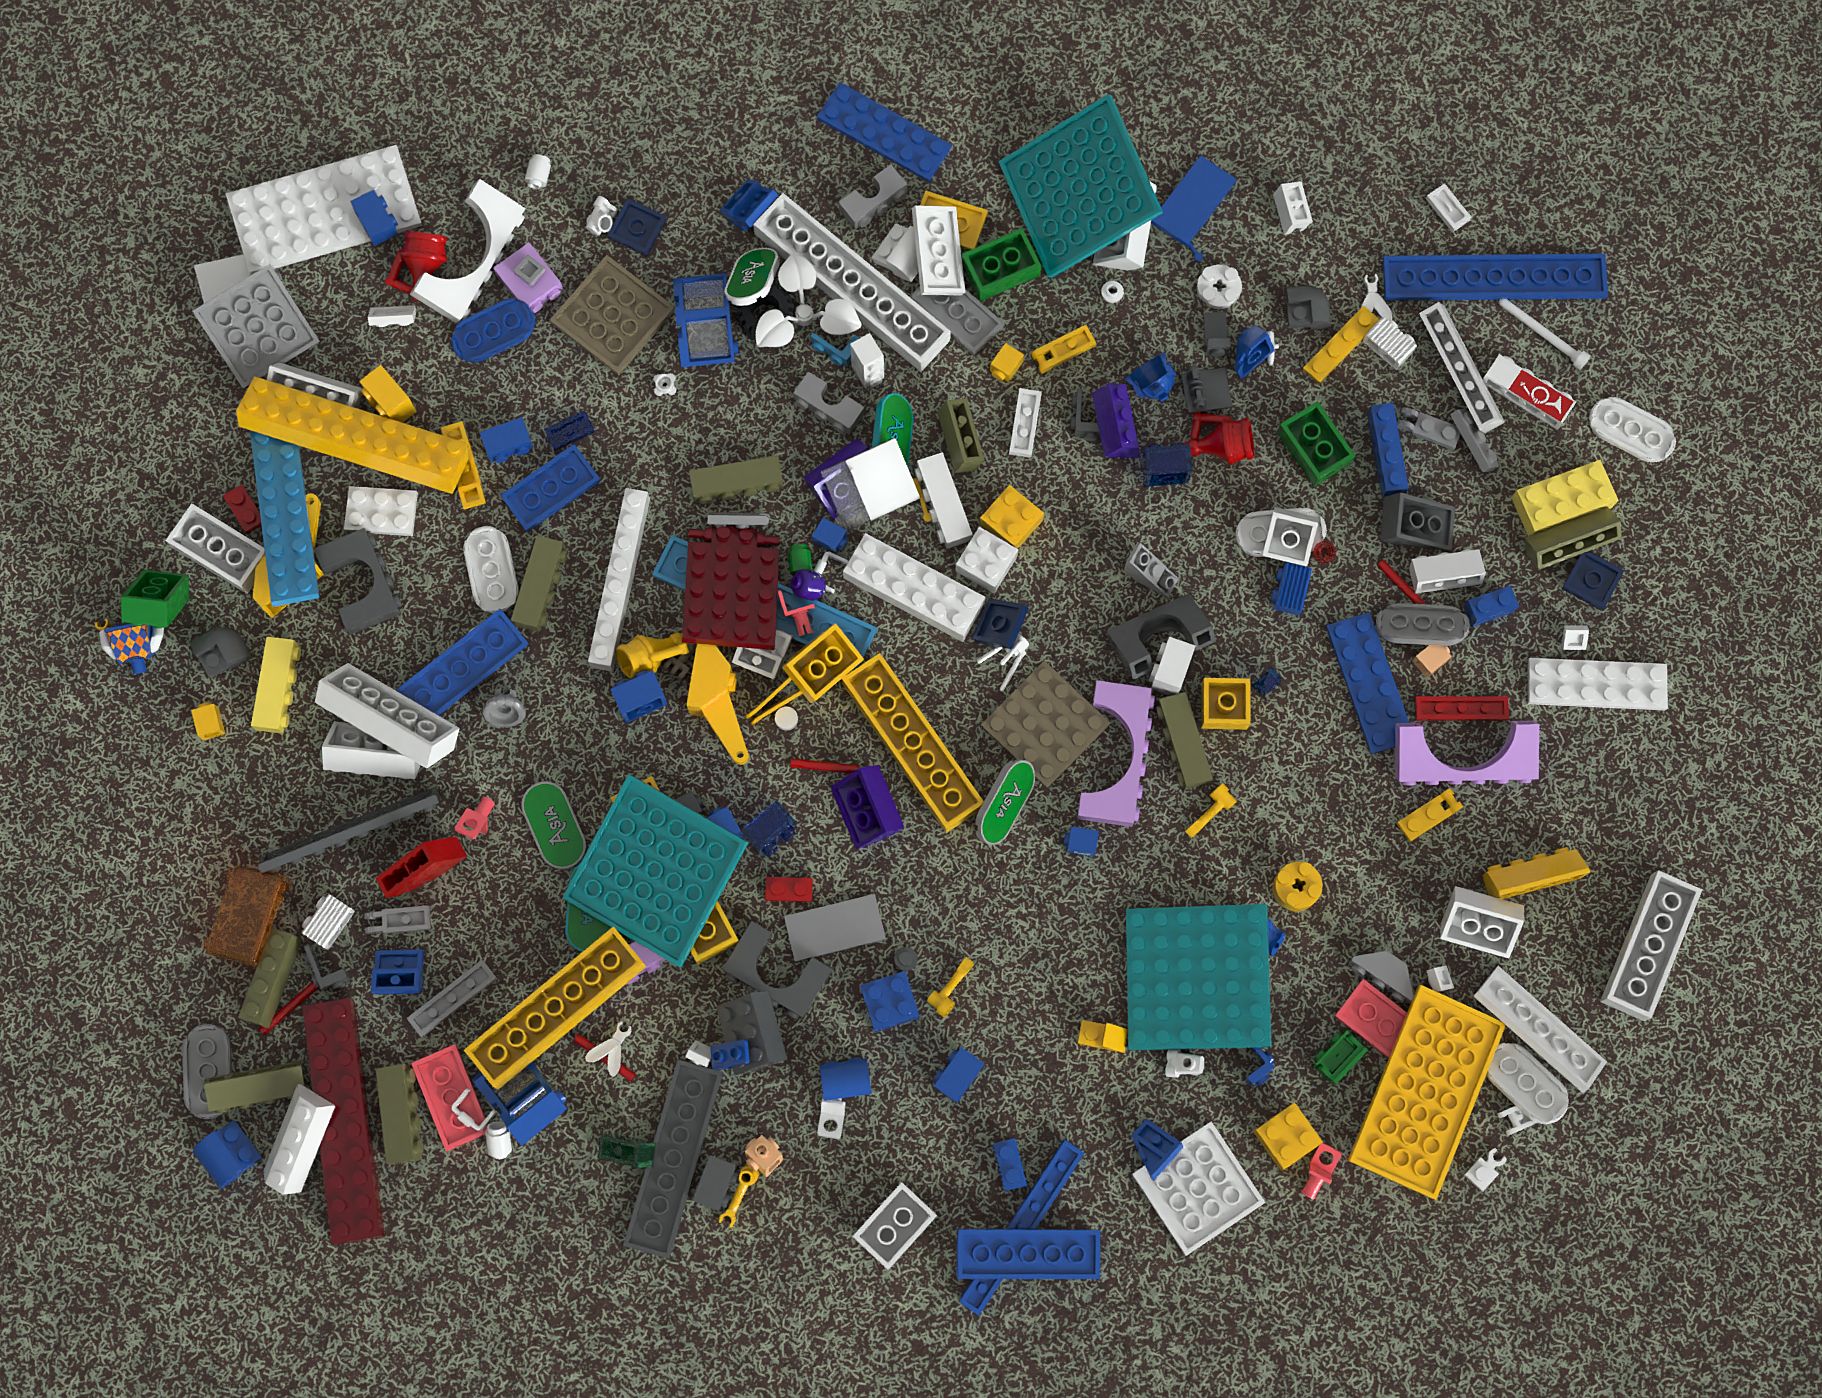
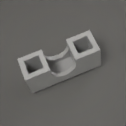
M889 165L874 176V186L879 191L875 197L864 198L857 190H854L838 202L839 211L854 229L865 227L870 223L873 216L883 214L888 210L891 203L894 201L900 202L906 196L907 183L892 165Z
M808 371L793 392L796 405L803 410L810 409L820 421L825 422L827 420L832 423V427L841 434L846 432L850 435L865 414L864 406L846 395L839 404H826L822 398L828 390L827 383Z

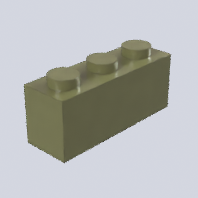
M967 398L946 400L937 413L954 473L975 471L984 461V456Z

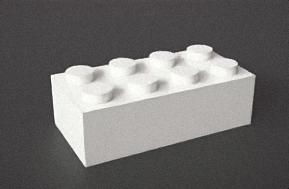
M192 503L165 540L173 549L246 594L254 585L256 565L259 564V560L265 555L264 547Z

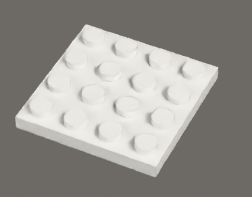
M1209 1122L1181 1141L1183 1149L1154 1181L1150 1178L1145 1166L1132 1174L1185 1256L1265 1203L1212 1122Z

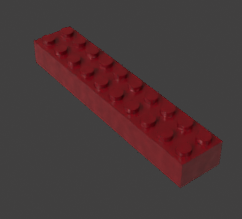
M346 998L302 1006L312 1089L314 1093L335 1105L319 1145L332 1245L385 1237L355 1001Z

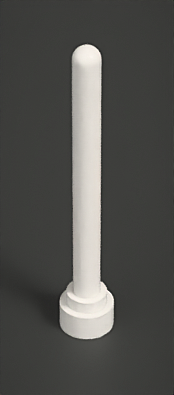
M1505 298L1499 299L1500 306L1569 356L1573 366L1581 370L1590 359L1591 355L1587 352L1576 351Z

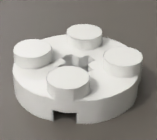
M1226 265L1206 267L1197 282L1198 296L1206 305L1214 309H1225L1231 306V304L1237 301L1242 290V283L1237 270ZM1217 282L1225 285L1221 292H1218L1217 288L1213 287Z

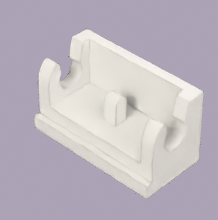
M1302 182L1281 184L1273 196L1284 235L1292 233L1296 228L1299 231H1303L1313 221Z

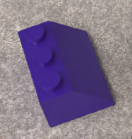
M1108 383L1092 392L1104 456L1140 458L1141 454L1126 384Z
M855 439L803 477L813 495L833 520L862 500L845 461L869 450V447L859 439Z
M879 765L859 768L830 786L856 850L888 838L904 829Z

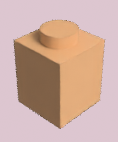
M1429 645L1412 662L1428 678L1448 662L1452 656L1449 654L1450 650L1447 646Z

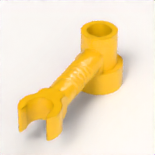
M1224 783L1220 784L1209 795L1215 803L1185 831L1191 838L1221 809L1225 808L1228 810L1237 802L1228 792L1229 789Z
M967 957L961 962L957 971L939 993L933 991L927 999V1002L937 1009L936 1012L943 1018L948 1015L955 1005V1002L948 998V996L974 966V962Z
M748 1165L740 1170V1182L726 1212L720 1216L719 1223L722 1222L724 1216H729L732 1220L729 1228L735 1224V1215L748 1186L758 1180V1170L755 1172ZM744 1173H748L751 1179L747 1180L744 1177Z

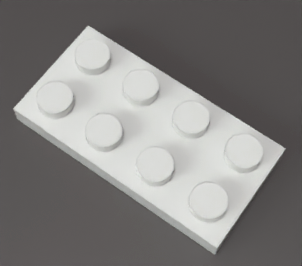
M914 206L912 208L921 295H963L965 293L956 207Z

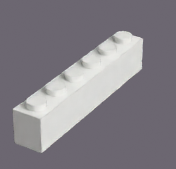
M1438 302L1420 312L1419 314L1479 430L1486 433L1505 423L1445 306Z

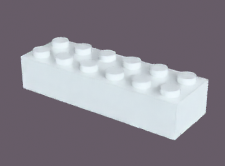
M866 533L843 571L844 579L962 642L965 640L985 604V596Z
M347 663L319 680L315 698L316 704L419 765L428 768L454 750L459 727L351 664Z
M1659 870L1651 874L1600 1002L1642 1021L1652 1018L1702 889Z

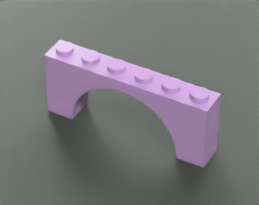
M1096 681L1092 706L1110 713L1124 726L1132 745V760L1125 776L1114 786L1100 792L1081 793L1077 819L1132 827L1134 821L1139 820L1140 808L1136 807L1137 798L1141 799L1143 785H1139L1140 776H1144L1146 763L1142 762L1143 754L1148 752L1149 740H1145L1146 731L1150 732L1152 718H1148V712L1154 706L1155 696L1151 695L1152 688Z
M1511 721L1508 738L1500 751L1488 761L1472 767L1450 766L1436 759L1426 744L1421 724L1395 723V778L1402 782V785H1416V782L1425 781L1427 785H1438L1439 781H1448V784L1457 785L1462 784V781L1470 780L1473 784H1484L1485 780H1494V783L1499 784L1508 783V780H1517L1518 783H1531V779H1539V723L1536 721Z

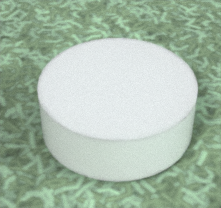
M791 707L780 708L775 714L776 725L785 731L795 728L798 723L796 711Z

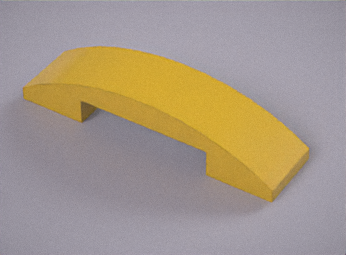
M463 421L441 427L443 436L468 443L469 460L457 483L464 510L485 504L481 480Z

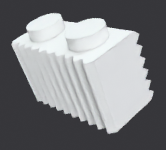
M1382 317L1363 339V342L1395 370L1406 361L1417 346L1415 340L1409 334H1403L1393 320H1386L1385 317Z
M330 894L320 898L316 904L317 911L313 916L306 918L302 925L304 929L301 932L327 950L330 949L355 913L353 909Z

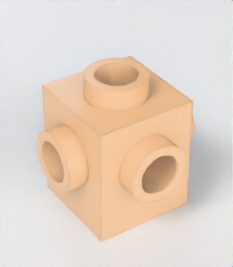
M761 1135L758 1139H752L746 1146L747 1165L755 1172L759 1170L765 1177H768L783 1161L782 1153L778 1150L779 1146L770 1137L766 1139Z

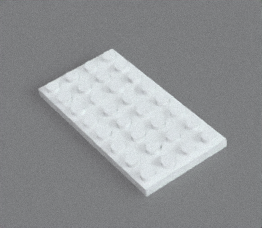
M397 145L226 193L250 275L269 264L273 269L371 241L355 214L350 201L372 190H375L378 196L382 195L388 205L385 210L388 215L392 213L398 223L395 226L397 233L422 226Z

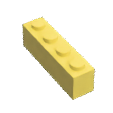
M266 637L251 726L257 731L283 733L284 727H288L289 714H287L288 705H291L293 702L291 686L297 679L295 663L299 661L301 656V648L298 647L299 645L295 640Z

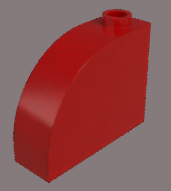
M457 836L423 842L375 879L386 898L398 896L421 887L444 874L466 858L467 855Z

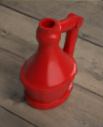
M406 231L404 234L406 239L404 247L398 250L390 273L385 279L386 285L410 294L423 273L426 272L429 275H433L448 260L445 254L447 237ZM403 261L411 272L413 286L397 280ZM412 296L413 301H419L418 299Z
M1194 413L1190 440L1183 443L1185 456L1195 457L1199 456L1200 453L1211 454L1228 462L1229 465H1234L1235 462L1245 458L1249 460L1255 458L1250 419L1245 417L1241 420H1232L1230 416ZM1202 423L1219 424L1212 433L1199 439Z

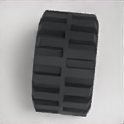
M775 283L764 298L760 296L756 298L757 301L755 303L738 306L737 309L742 332L745 335L748 334L749 339L752 341L756 338V328L759 322L753 316V312L759 306L772 305L782 312L784 318L786 316L794 317L793 303L791 302L790 295L786 294L784 288L779 290V285Z

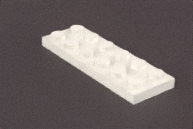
M1529 658L1528 704L1667 710V664Z
M1499 966L1492 971L1474 995L1479 1002L1582 1093L1589 1089L1607 1063L1605 1059Z

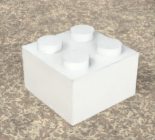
M979 527L956 563L955 571L995 594L1016 560L1019 549Z
M1172 637L1168 638L1167 643L1162 642L1156 661L1160 663L1154 664L1149 678V682H1152V690L1169 696L1179 694L1195 645Z

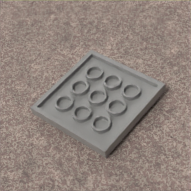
M270 264L192 311L242 388L251 384L254 376L261 378L266 375L270 365L279 362L284 364L320 342Z

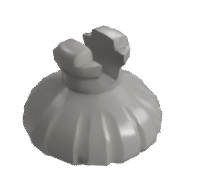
M502 688L496 689L494 697L487 700L483 707L482 714L485 720L496 727L504 728L514 727L522 723L526 716V710L522 702L516 698V691L510 689V694L503 695L501 693Z

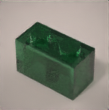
M601 1134L597 1158L635 1168L652 1167L656 1143L621 1134Z

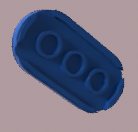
M514 298L502 300L463 319L457 324L451 339L453 350L457 356L465 361L474 363L484 361L525 341L532 334L535 327L534 312L522 300Z

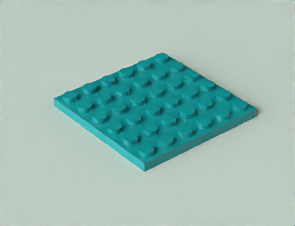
M1109 94L998 161L1049 278L1055 277L1163 213L1113 97Z
M628 774L562 898L610 927L614 926L620 933L674 965L682 967L749 842L635 776Z
M1267 904L1126 909L1128 1050L1272 1047Z

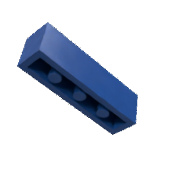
M1394 404L1371 405L1367 412L1382 499L1397 493L1406 494L1409 487Z

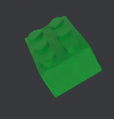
M1023 228L962 253V266L980 302L1039 277L1041 273V264Z
M1318 401L1282 422L1277 430V434L1314 487L1351 465L1356 457Z
M143 570L121 596L122 622L130 623L134 626L152 625L154 628L168 627L189 601V575Z

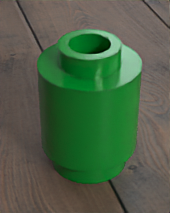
M796 544L790 546V551L788 552L790 575L794 576L801 569L813 571L811 551L808 549V545Z

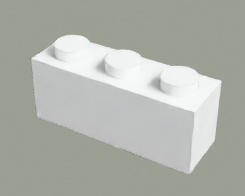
M869 333L850 344L851 365L864 388L868 386L875 387L884 378V355Z
M1465 549L1461 552L1450 554L1444 552L1429 557L1419 556L1412 559L1409 569L1415 594L1483 584L1486 574L1479 549Z

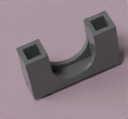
M365 528L314 548L321 569L325 574L351 564L365 565L373 572L374 584L370 593L365 598L338 609L344 626L350 635L400 615L399 607L403 606L398 594H393L391 587L394 586L390 574H385L383 566H386L382 554L376 553L374 547L378 544L373 533L369 534Z
M1189 593L1107 630L1113 651L1132 679H1136L1153 670L1151 657L1144 643L1155 633L1166 630L1177 631L1183 634L1190 644L1195 645V651L1216 642L1212 624Z
M751 921L722 968L723 972L726 973L725 978L735 984L738 981L746 985L745 990L750 993L769 991L773 1007L777 1008L780 1005L787 1009L785 1014L795 1020L800 1017L804 1020L833 972L832 968L811 957L799 979L791 986L773 988L766 985L758 975L757 964L773 935L772 932Z

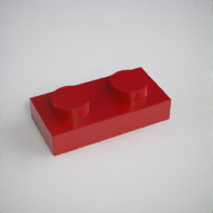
M243 484L223 495L246 534L262 526L260 511Z
M766 877L765 901L812 902L813 878Z

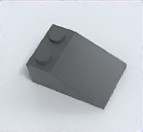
M1404 493L1384 497L1380 541L1401 546L1452 551L1456 507Z

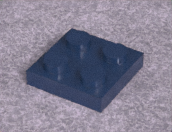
M627 198L607 237L614 242L648 256L667 221V216Z
M1587 551L1579 555L1561 589L1602 611L1625 570Z
M989 598L972 639L976 643L1012 649L1029 608L1024 604Z

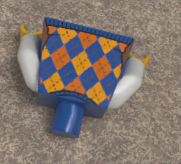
M106 618L104 627H101L99 622L95 623V627L100 631L101 648L112 659L117 660L119 664L130 662L133 674L147 671L144 659L152 657L159 649L164 628H154L152 625L134 626L130 623L113 626Z

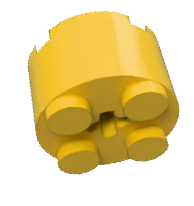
M1289 863L1274 878L1272 886L1273 896L1276 902L1287 910L1294 912L1304 911L1310 908L1322 894V879L1319 872L1310 863ZM1295 882L1297 885L1301 884L1300 892L1298 889H1293L1292 886Z

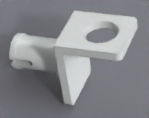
M842 1098L827 1101L822 1099L817 1131L818 1136L835 1139L841 1138L845 1115V1102H842ZM828 1120H833L837 1123L838 1127L835 1131L829 1132L825 1130L824 1123Z

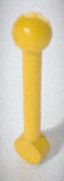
M914 478L913 481L924 512L923 520L930 522L931 517L920 487L921 482Z

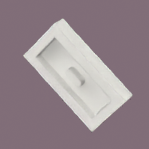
M1445 184L1427 195L1426 200L1452 233L1470 221L1471 216Z
M415 305L370 308L368 323L377 327H384L388 324L409 325L414 323Z

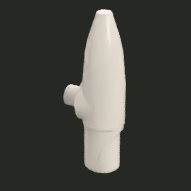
M1268 331L1267 333L1274 349H1279V344L1274 342V332ZM1275 351L1267 357L1269 366L1273 365Z

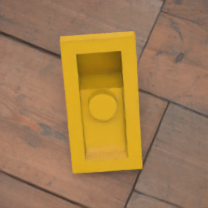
M1082 1020L1077 1044L1124 1053L1128 1029L1110 1023L1100 1024Z

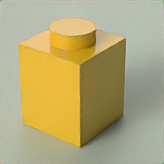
M1005 343L990 365L992 376L999 381L1005 380L1009 383L1023 363L1024 354Z
M209 702L202 703L197 706L198 708L191 710L199 738L206 740L225 734L220 710L215 704Z

